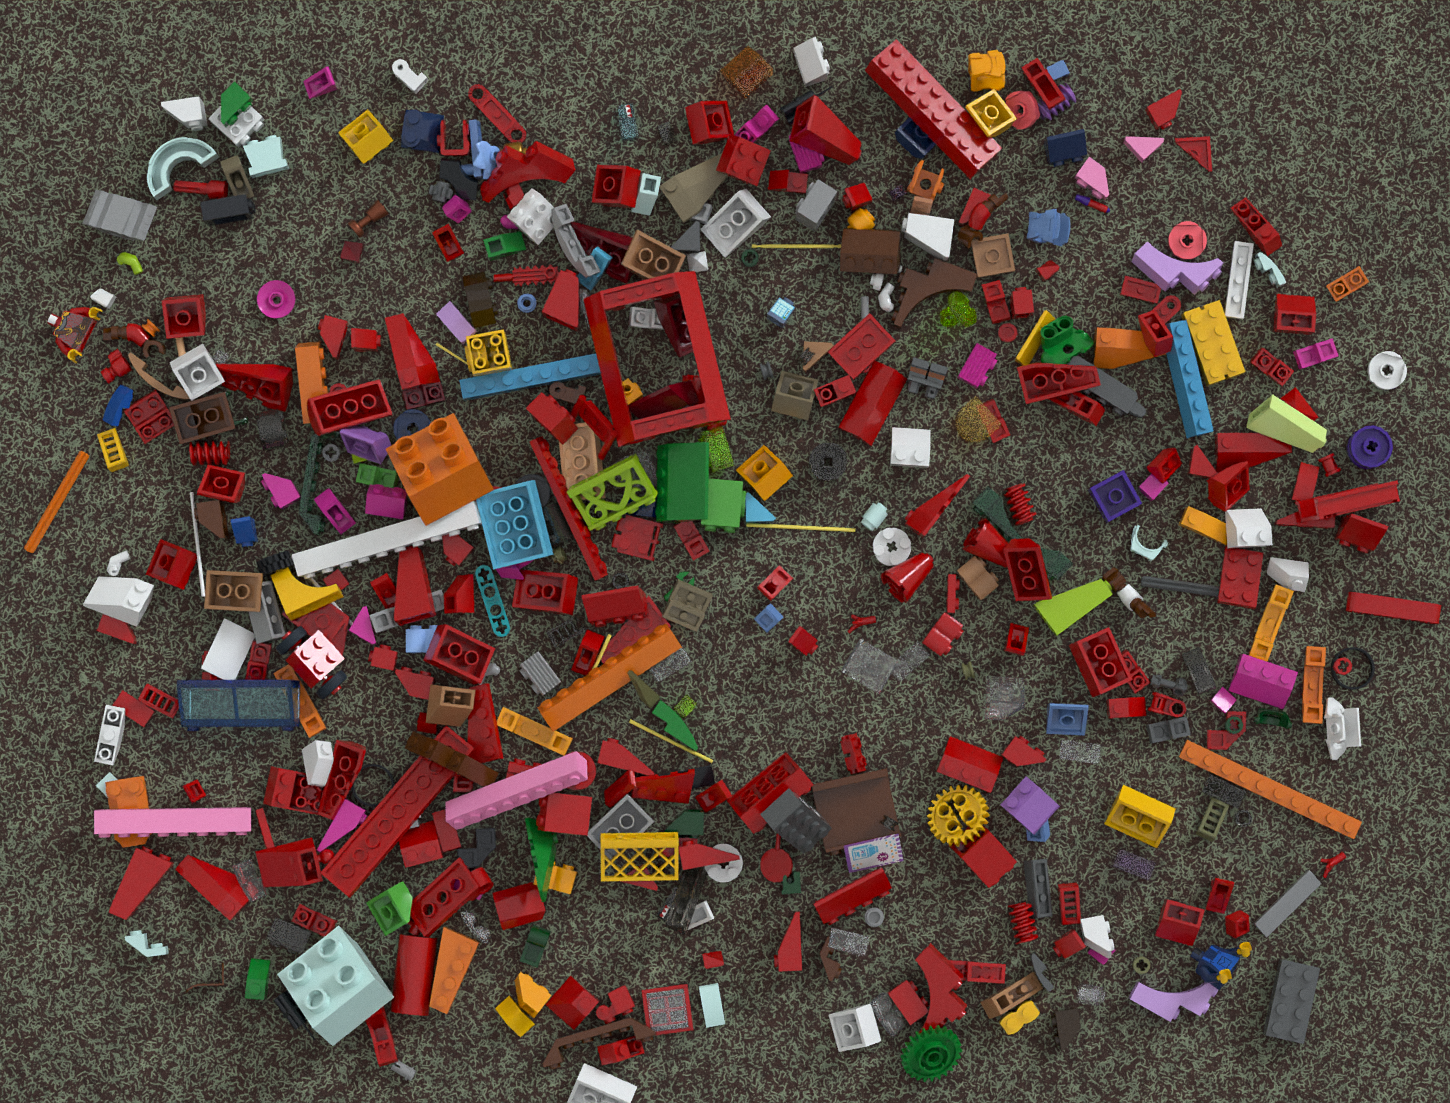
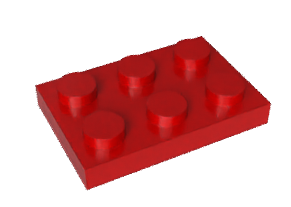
M869 313L828 351V354L854 381L896 341Z
M1225 547L1217 603L1256 609L1263 553Z

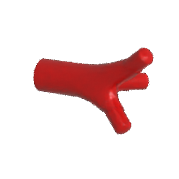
M852 614L851 618L855 621L852 622L853 626L848 630V633L850 634L860 626L876 623L875 615L857 617Z
M1343 852L1330 859H1320V862L1327 863L1323 874L1324 878L1327 877L1335 865L1347 858Z

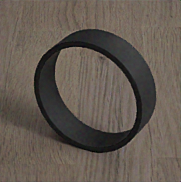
M1345 648L1339 651L1332 660V677L1339 686L1345 689L1355 690L1363 688L1374 676V661L1369 653L1361 648ZM1344 651H1360L1370 662V676L1361 686L1348 687L1342 684L1335 674L1334 662Z
M368 764L361 768V770L370 766L382 768L390 776L391 789L395 786L392 774L385 767L378 764ZM354 781L351 787L354 797L366 806H378V804L365 803L357 796Z

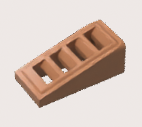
M914 196L910 213L929 216L933 200Z

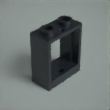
M246 194L200 202L203 221L208 226L254 219L253 213H256L254 202Z

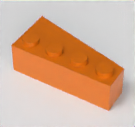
M321 341L298 343L295 347L303 424L310 423L307 412V400L328 393V387L325 386L324 379H326V368L323 367L324 349L321 347Z

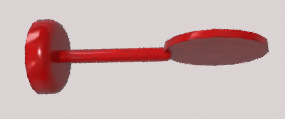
M777 833L775 848L766 851L760 862L763 876L772 882H782L783 876L786 875L788 878L793 868L790 855L785 850L780 849L781 836Z

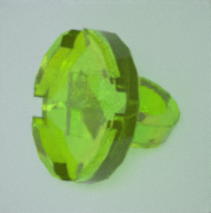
M956 291L948 296L949 306L940 312V323L945 327H952L958 323L965 327H970L977 322L976 311L968 305L970 303L969 299L961 292Z

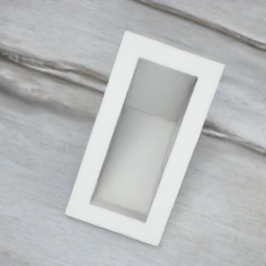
M707 900L679 913L687 930L714 919Z

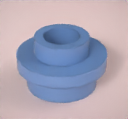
M523 294L519 297L517 305L522 312L530 313L536 308L537 303L533 295ZM529 300L531 302L530 306L525 307L523 305L524 301Z

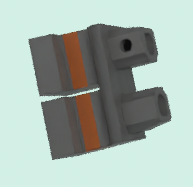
M913 357L907 382H909L907 392L918 394L921 385L927 387L924 397L934 400L938 391L942 388L948 367L931 363L927 379H925L930 362Z

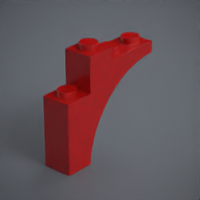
M538 141L529 146L525 154L506 145L496 155L497 167L493 169L491 176L480 187L482 200L489 203L504 189L527 180L549 179L565 184L576 170L573 159Z
M930 943L915 959L926 976L930 990V1008L923 1026L925 1030H928L929 1026L935 1029L939 1025L941 1028L948 1021L946 1017L951 1022L955 1019L959 1021L967 1013L965 1011L967 1004L952 991V989L956 991L962 985L961 979L964 975Z

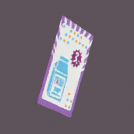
M899 834L844 845L849 873L903 861Z

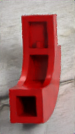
M383 1006L365 1020L371 1034L379 1067L398 1062L394 1038Z

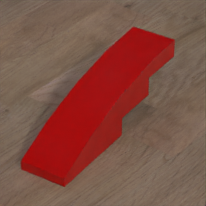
M949 960L964 975L961 981L1005 984L1006 964Z

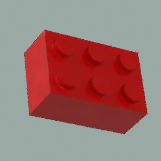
M447 624L438 625L423 661L472 685L481 684L495 648Z

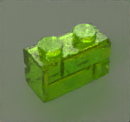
M719 426L701 432V438L698 441L709 442V467H711L712 472L734 466L723 427Z

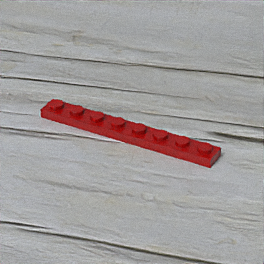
M543 436L530 441V445L594 580L596 581L608 575L606 564L601 561L598 547L592 542L590 530L584 525L582 515L576 508L572 498L570 499L567 494L566 480L557 468L558 463L549 451L548 442Z

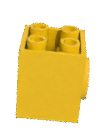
M504 329L466 336L467 346H465V354L469 372H472L474 377L513 370Z

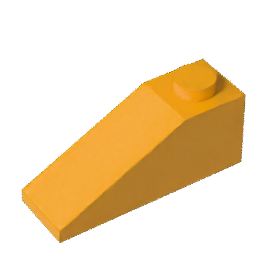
M1190 506L1185 508L1179 526L1227 546L1226 523Z

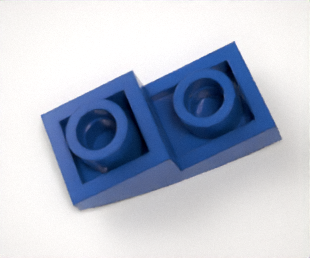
M120 385L116 389L106 407L103 421L111 426H119L120 419L122 418V408L129 409L130 402L133 399L132 389L125 385Z

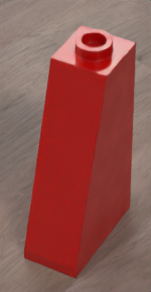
M409 546L406 547V550L399 552L394 621L399 626L436 616L424 555L419 547Z

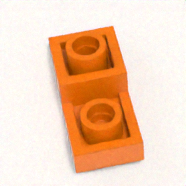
M1358 266L1326 287L1337 302L1368 284L1369 280L1361 267Z

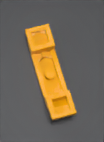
M1275 584L1261 617L1249 656L1268 661L1274 646L1275 637L1285 611L1288 609L1294 590Z
M505 707L502 708L497 719V726L563 756L566 755L573 739L560 732H553L551 728Z

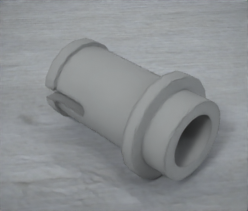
M399 1060L390 1069L405 1077L406 1081H411L416 1074L413 1066L409 1067Z

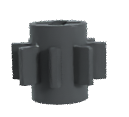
M436 181L435 186L430 185L428 194L432 196L433 201L446 203L447 199L452 198L453 191L449 189L450 184Z

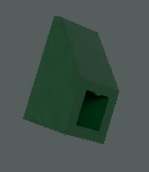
M684 809L665 827V832H678V838L680 835H688V838H699V835H703L704 809Z

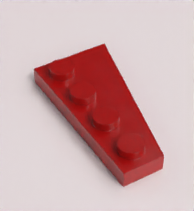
M649 596L646 598L649 616L643 617L644 619L639 621L629 619L621 627L618 633L610 640L601 658L603 664L610 657L620 654L625 647L635 644L642 636L652 633L657 626L667 624L671 628Z
M485 683L470 687L469 689L475 690L473 710L468 715L467 743L475 748V752L470 758L481 764L504 759L490 684Z

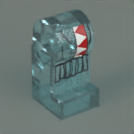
M633 103L617 105L622 141L638 139L639 135Z

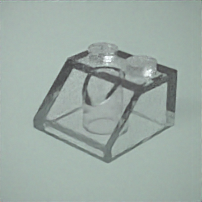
M860 638L841 672L880 694L898 660Z

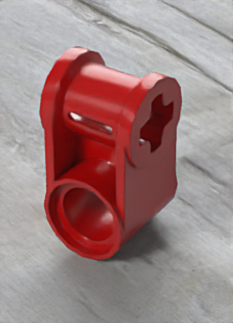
M1157 692L1152 693L1153 700L1151 706L1148 707V711L1174 718H1179L1185 714L1186 705L1184 702ZM1174 704L1181 705L1182 712L1180 714L1173 713L1172 706Z

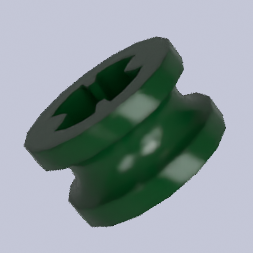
M753 249L745 250L742 254V263L747 267L755 266L758 262L757 252ZM748 253H752V256L755 255L752 263H748V260L745 261L744 259Z
M1230 717L1225 721V729L1231 734L1239 733L1243 729V722L1239 717ZM1231 720H1233V722H1235V720L1238 721V729L1236 731L1235 729L1231 730L1229 728L1231 726Z

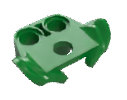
M1061 316L1041 329V347L1043 349L1041 363L1068 364L1074 356L1086 353L1095 342L1085 331L1073 328L1071 317ZM1070 346L1074 350L1072 353L1067 354L1063 352V348Z

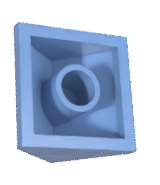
M1047 704L1046 734L1085 735L1088 705Z

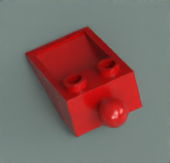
M312 837L255 851L264 887L305 886L321 882L323 879L319 863L328 864L335 856L334 852L330 849H324L317 855Z

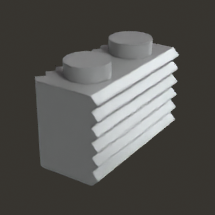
M539 651L520 664L522 669L519 671L526 680L530 678L533 682L531 687L537 695L541 693L544 696L562 683Z

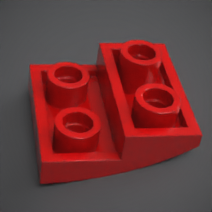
M156 389L131 404L129 409H123L145 444L174 426L170 410Z

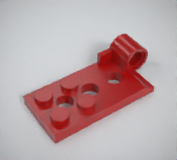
M459 857L412 900L410 916L423 936L428 938L469 900L474 901L479 895L488 892L494 886V883L484 868L480 867L470 872ZM457 880H459L460 887L459 889L455 890L454 884ZM445 892L447 898H446V900L442 903V902H441V895ZM432 905L433 911L428 915L427 908Z

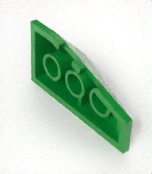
M528 817L525 818L535 867L537 886L541 901L545 902L556 856L555 844L559 842L556 832L538 830L536 820Z

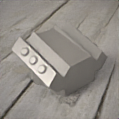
M95 190L82 224L95 228L102 233L127 240L144 241L157 207L102 190Z

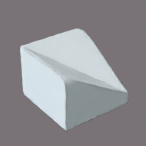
M102 288L90 296L93 301L107 309H110L116 299L115 295L108 293Z

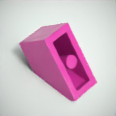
M330 488L314 499L321 511L340 534L356 524Z

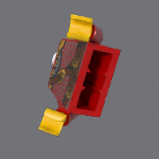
M72 308L70 311H64L61 317L52 313L47 321V324L55 327L53 335L56 336L55 342L57 346L74 363H77L75 361L77 355L82 357L81 353L97 323L96 320H100L97 317V313L99 311L102 312V310L99 308Z

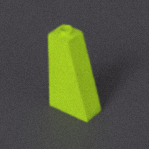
M1102 579L1053 596L1051 600L1039 601L1033 606L1054 635L1057 636L1112 595V587L1106 580L1103 582Z

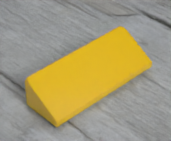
M1044 310L1015 358V361L1021 365H1027L1031 362L1041 345V329L1055 320L1047 310Z

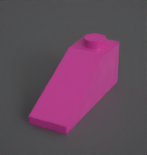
M345 799L317 851L321 852L356 829L359 824L361 825L367 818L365 814L367 810Z

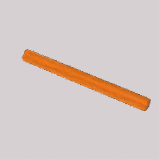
M79 451L24 547L26 551L30 553L35 552L89 458L87 453Z

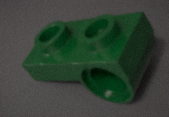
M532 925L520 962L538 968L551 933L550 930Z

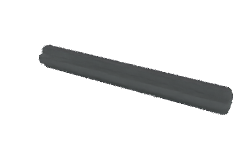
M1148 576L1141 578L1142 587L1218 597L1219 586Z

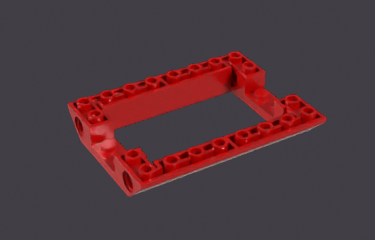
M695 271L674 272L602 290L583 299L614 430L618 433L616 436L618 447L655 439L658 435L690 427L696 429L731 420ZM680 293L706 403L632 421L606 311H618L625 309L627 305L659 297L666 299Z

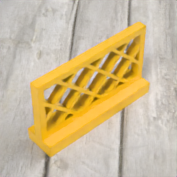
M678 832L600 833L601 881L678 880ZM627 848H632L637 852L631 859L623 854ZM646 848H652L656 852L650 859L642 853ZM666 848H674V854L669 859L662 853ZM605 849H614L617 854L610 860L605 855ZM639 855L647 861L640 868L633 863ZM658 855L666 861L659 868L652 862ZM619 856L627 861L621 868L613 863ZM649 864L656 870L652 875H646L642 871ZM668 864L674 868V874L666 875L662 871ZM612 865L617 870L614 875L605 876V869L608 866ZM631 865L637 871L633 875H627L623 870Z

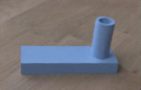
M469 120L472 161L474 162L479 154L476 143L482 141L481 123L478 120ZM473 163L461 165L467 175H474L476 179H483V169L473 166Z

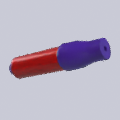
M1079 194L1075 196V200L1103 213L1110 212L1108 206Z

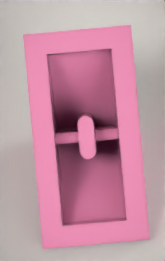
M1128 136L1124 138V144L1141 163L1164 142V138Z

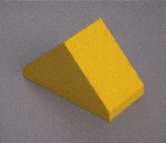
M510 995L495 1008L505 1023L520 1037L535 1025Z

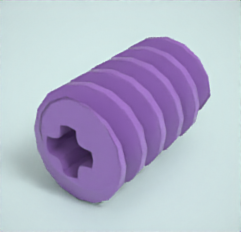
M1065 82L1064 86L1061 84L1058 86L1066 99L1065 101L1049 110L1041 98L1039 99L1040 117L1043 120L1047 118L1051 121V113L1058 116L1057 109L1063 112V105L1065 104L1067 107H1070V100L1074 103L1077 102L1073 91Z

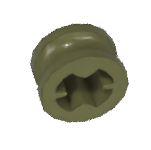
M971 661L967 665L962 663L961 667L965 680H968L969 677L975 678Z
M1142 956L1135 958L1132 964L1135 972L1139 974L1147 973L1151 965L1150 961ZM1139 960H1143L1147 964L1146 968L1143 967L1144 970L1140 971L1139 967H1136V963H1139Z

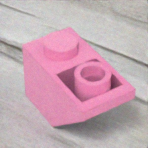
M1089 157L1076 174V183L1084 189L1087 187L1092 190L1091 194L1097 199L1101 200L1103 198L1106 200L1109 190L1105 168Z

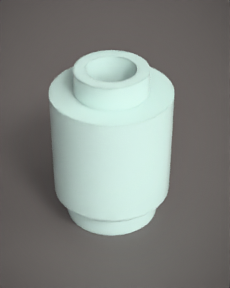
M879 502L877 505L872 503L862 516L861 523L870 531H873L875 528L877 529L888 515L886 513L887 508Z

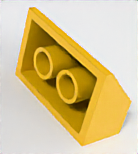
M1123 785L1104 824L1157 848L1172 823L1176 809Z

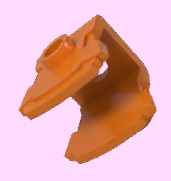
M921 160L915 167L914 176L908 185L907 192L934 201L936 193L941 194L944 183L941 182L944 169H941L940 175L922 169L924 161ZM924 179L931 182V187L928 190H924L920 186V182Z

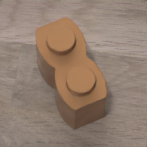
M973 556L956 572L981 601L999 586L997 584L999 580L993 572H987L984 568L987 565L980 557L976 558Z

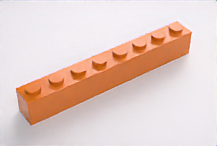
M667 624L659 625L652 633L642 636L632 646L625 647L620 654L610 657L600 667L593 668L588 675L578 678L571 686L561 689L556 696L543 701L537 708L554 732L630 682L631 680L627 674L629 670H632L639 676L682 648Z

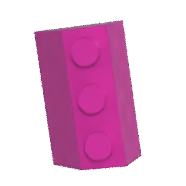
M1240 654L1228 691L1284 709L1298 672L1246 654Z

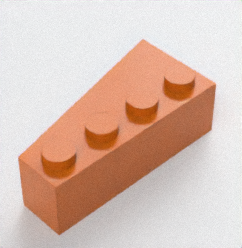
M443 927L429 1007L445 1014L449 1013L480 944L479 941L450 928Z

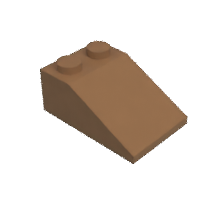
M636 230L621 265L641 279L646 280L679 272L686 255Z
M207 570L204 609L260 612L263 573Z

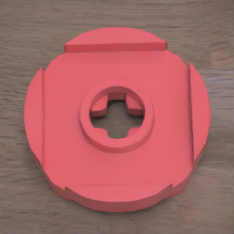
M1015 91L1006 97L1005 100L1007 101L1005 104L1017 118L1012 124L1016 129L1029 128L1039 119V106L1030 91ZM1019 105L1023 107V114L1018 112L1020 109Z
M1191 221L1179 223L1171 230L1168 236L1169 249L1175 257L1182 260L1195 259L1203 252L1207 244L1204 230L1198 224ZM1185 236H1189V239H1192V243H1189V246L1182 242Z

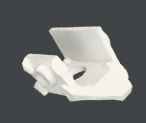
M1333 697L1327 698L1324 715L1327 727V739L1325 740L1330 758L1338 760L1347 747L1361 746L1359 708L1344 709Z

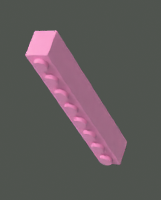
M575 751L445 802L446 822L456 830L462 829L473 823L588 780L587 760Z
M251 807L94 810V834H99L100 838L110 837V834H118V837H130V833H138V837H149L150 833H157L159 837L169 836V833H177V836H189V832H197V836H208V832H216L218 836L228 835V832H236V835H247V831H251Z

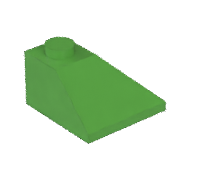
M402 881L366 902L385 936L409 922L413 897Z

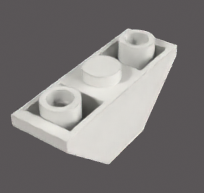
M105 706L94 762L114 765L125 727V708Z

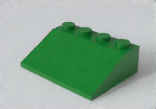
M709 442L658 445L656 453V490L658 492L655 511L656 522L680 523L707 520Z

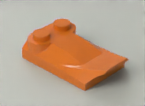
M144 776L105 782L109 809H149ZM130 833V837H118V834H114V839L123 848L146 844L149 838L138 837V833Z

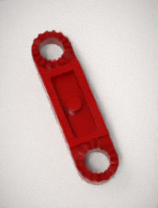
M475 84L471 86L468 92L470 101L510 143L521 142L523 144L527 138L525 129L483 85ZM480 89L483 91L481 99H475L472 96L475 90ZM519 130L522 132L520 140H514L511 137L514 131Z

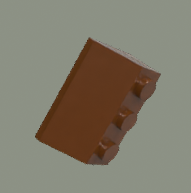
M844 228L840 251V271L897 274L900 269L901 231Z

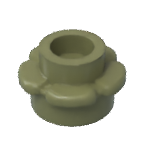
M561 546L552 548V560L555 563L563 564L567 560V555Z

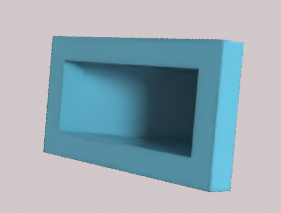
M749 492L746 493V523L774 522L776 520Z

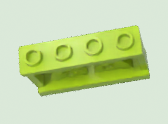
M635 453L570 486L567 494L570 499L572 498L590 531L596 529L597 531L605 527L606 523L611 520L612 522L620 520L623 517L622 515L627 512L629 514L636 512L639 506L643 504L645 506L655 502L658 492L652 485ZM632 467L634 468L640 479L633 480L631 471ZM620 475L621 481L625 480V482H617L615 476ZM608 480L609 483L617 487H625L620 503L601 499L605 492L604 481ZM633 484L643 485L646 489V494L641 497L637 496L636 491H641V489L633 487ZM597 486L600 488L601 492L598 496H595L597 492L593 490V487ZM579 494H582L590 501L587 506H585ZM593 504L597 505L595 514L597 511L602 512L603 515L600 518L591 516L590 508Z

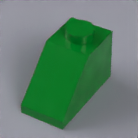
M251 958L246 981L245 998L267 999L271 960Z

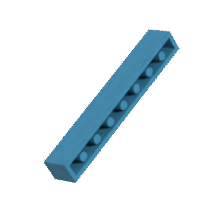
M591 354L462 379L459 382L463 400L467 401L550 385L554 382H565L601 375L597 355Z

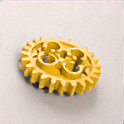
M957 785L956 790L950 786V792L948 793L943 789L944 795L940 796L937 794L936 796L939 800H932L931 802L934 804V807L928 808L932 813L927 815L929 820H931L928 822V825L932 827L930 831L943 844L947 841L948 845L952 846L954 842L959 847L961 841L964 845H967L968 839L974 842L973 836L980 837L978 831H985L982 825L988 824L985 818L990 815L986 811L989 809L987 804H985L986 800L980 792L976 793L974 788L969 790L967 785L964 786L963 790L960 785ZM953 800L955 802L954 806L959 812L961 819L970 828L965 833L961 829L963 828L961 822L958 820L954 810L946 803L947 801ZM965 801L963 805L958 806L960 802ZM949 810L947 815L942 816L945 811ZM970 816H974L972 820L967 821ZM957 826L954 831H951L952 827Z

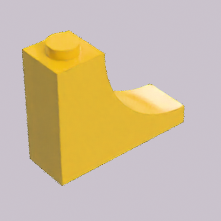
M289 568L277 570L275 574L270 575L285 613L291 621L344 597L337 584L327 587L307 586L299 582Z

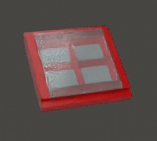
M688 984L642 990L646 1025L656 1030L657 1035L694 1030Z

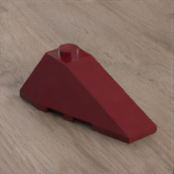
M577 222L570 223L585 254L590 256L598 246L613 257L605 273L621 282L629 283L634 273L622 266L621 262L632 241V237Z

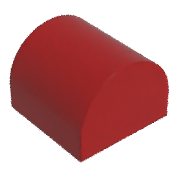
M458 774L454 775L453 792L470 793L473 791L474 783Z

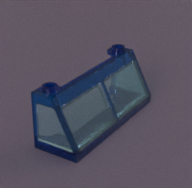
M177 680L181 727H188V731H199V727H282V731H294V727H299L300 681Z

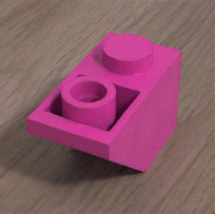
M267 473L262 474L263 480L261 482L266 491L270 489L273 495L270 498L275 507L279 506L280 509H284L302 499L291 480Z

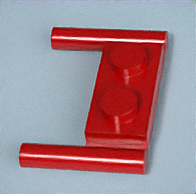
M580 395L570 415L576 420L579 414L601 441L604 442L597 456L598 459L604 460L618 433L613 430L614 426L591 400L586 401V396Z

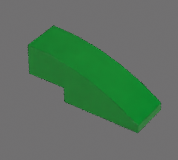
M660 700L652 713L668 723L664 731L697 751V744L686 724L668 705Z

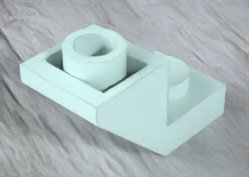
M141 930L131 931L130 936H125V941L146 957L169 954L168 946L163 947L162 943L151 944V948H149L147 933L142 934Z

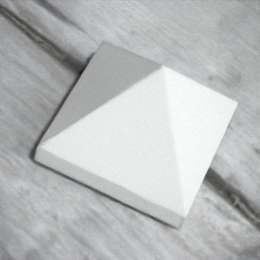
M705 251L687 254L689 271L701 272L708 270Z

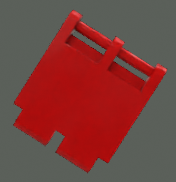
M626 515L625 518L617 521L615 530L622 533L621 535L614 534L611 547L618 548V553L654 561L655 557L653 556L656 544H659L658 536L660 528H663V524ZM656 526L657 528L654 539H652L654 528ZM653 543L650 556H648L650 544Z

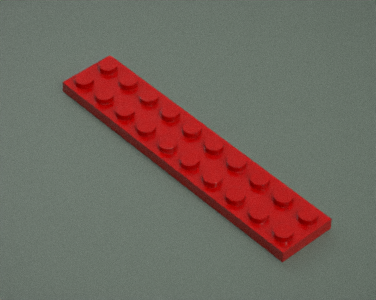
M447 725L434 739L469 757L475 752L474 747ZM419 756L320 873L351 898L456 773Z

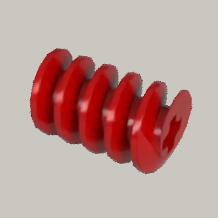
M197 441L195 447L190 442L189 455L192 465H197L198 461L200 465H204L205 461H207L208 465H212L213 460L216 465H219L221 460L223 465H227L230 460V442H227L226 447H224L222 441H220L218 447H216L215 441H212L211 447L208 446L207 441L204 442L203 447H201L199 441Z
M1025 483L1005 489L1008 492L1004 494V498H1011L1007 501V505H1013L1009 511L1016 512L1012 518L1019 519L1015 526L1035 520L1033 517L1037 514L1036 512H1030L1034 505H1027L1031 498L1024 497L1028 493V490H1022L1026 485Z
M1022 902L1008 905V908H1013L1009 915L1015 916L1010 922L1017 924L1012 928V930L1018 931L1014 938L1020 939L1015 944L1033 941L1038 938V934L1032 933L1037 930V927L1031 926L1035 919L1029 918L1034 913L1027 911L1032 907V904Z

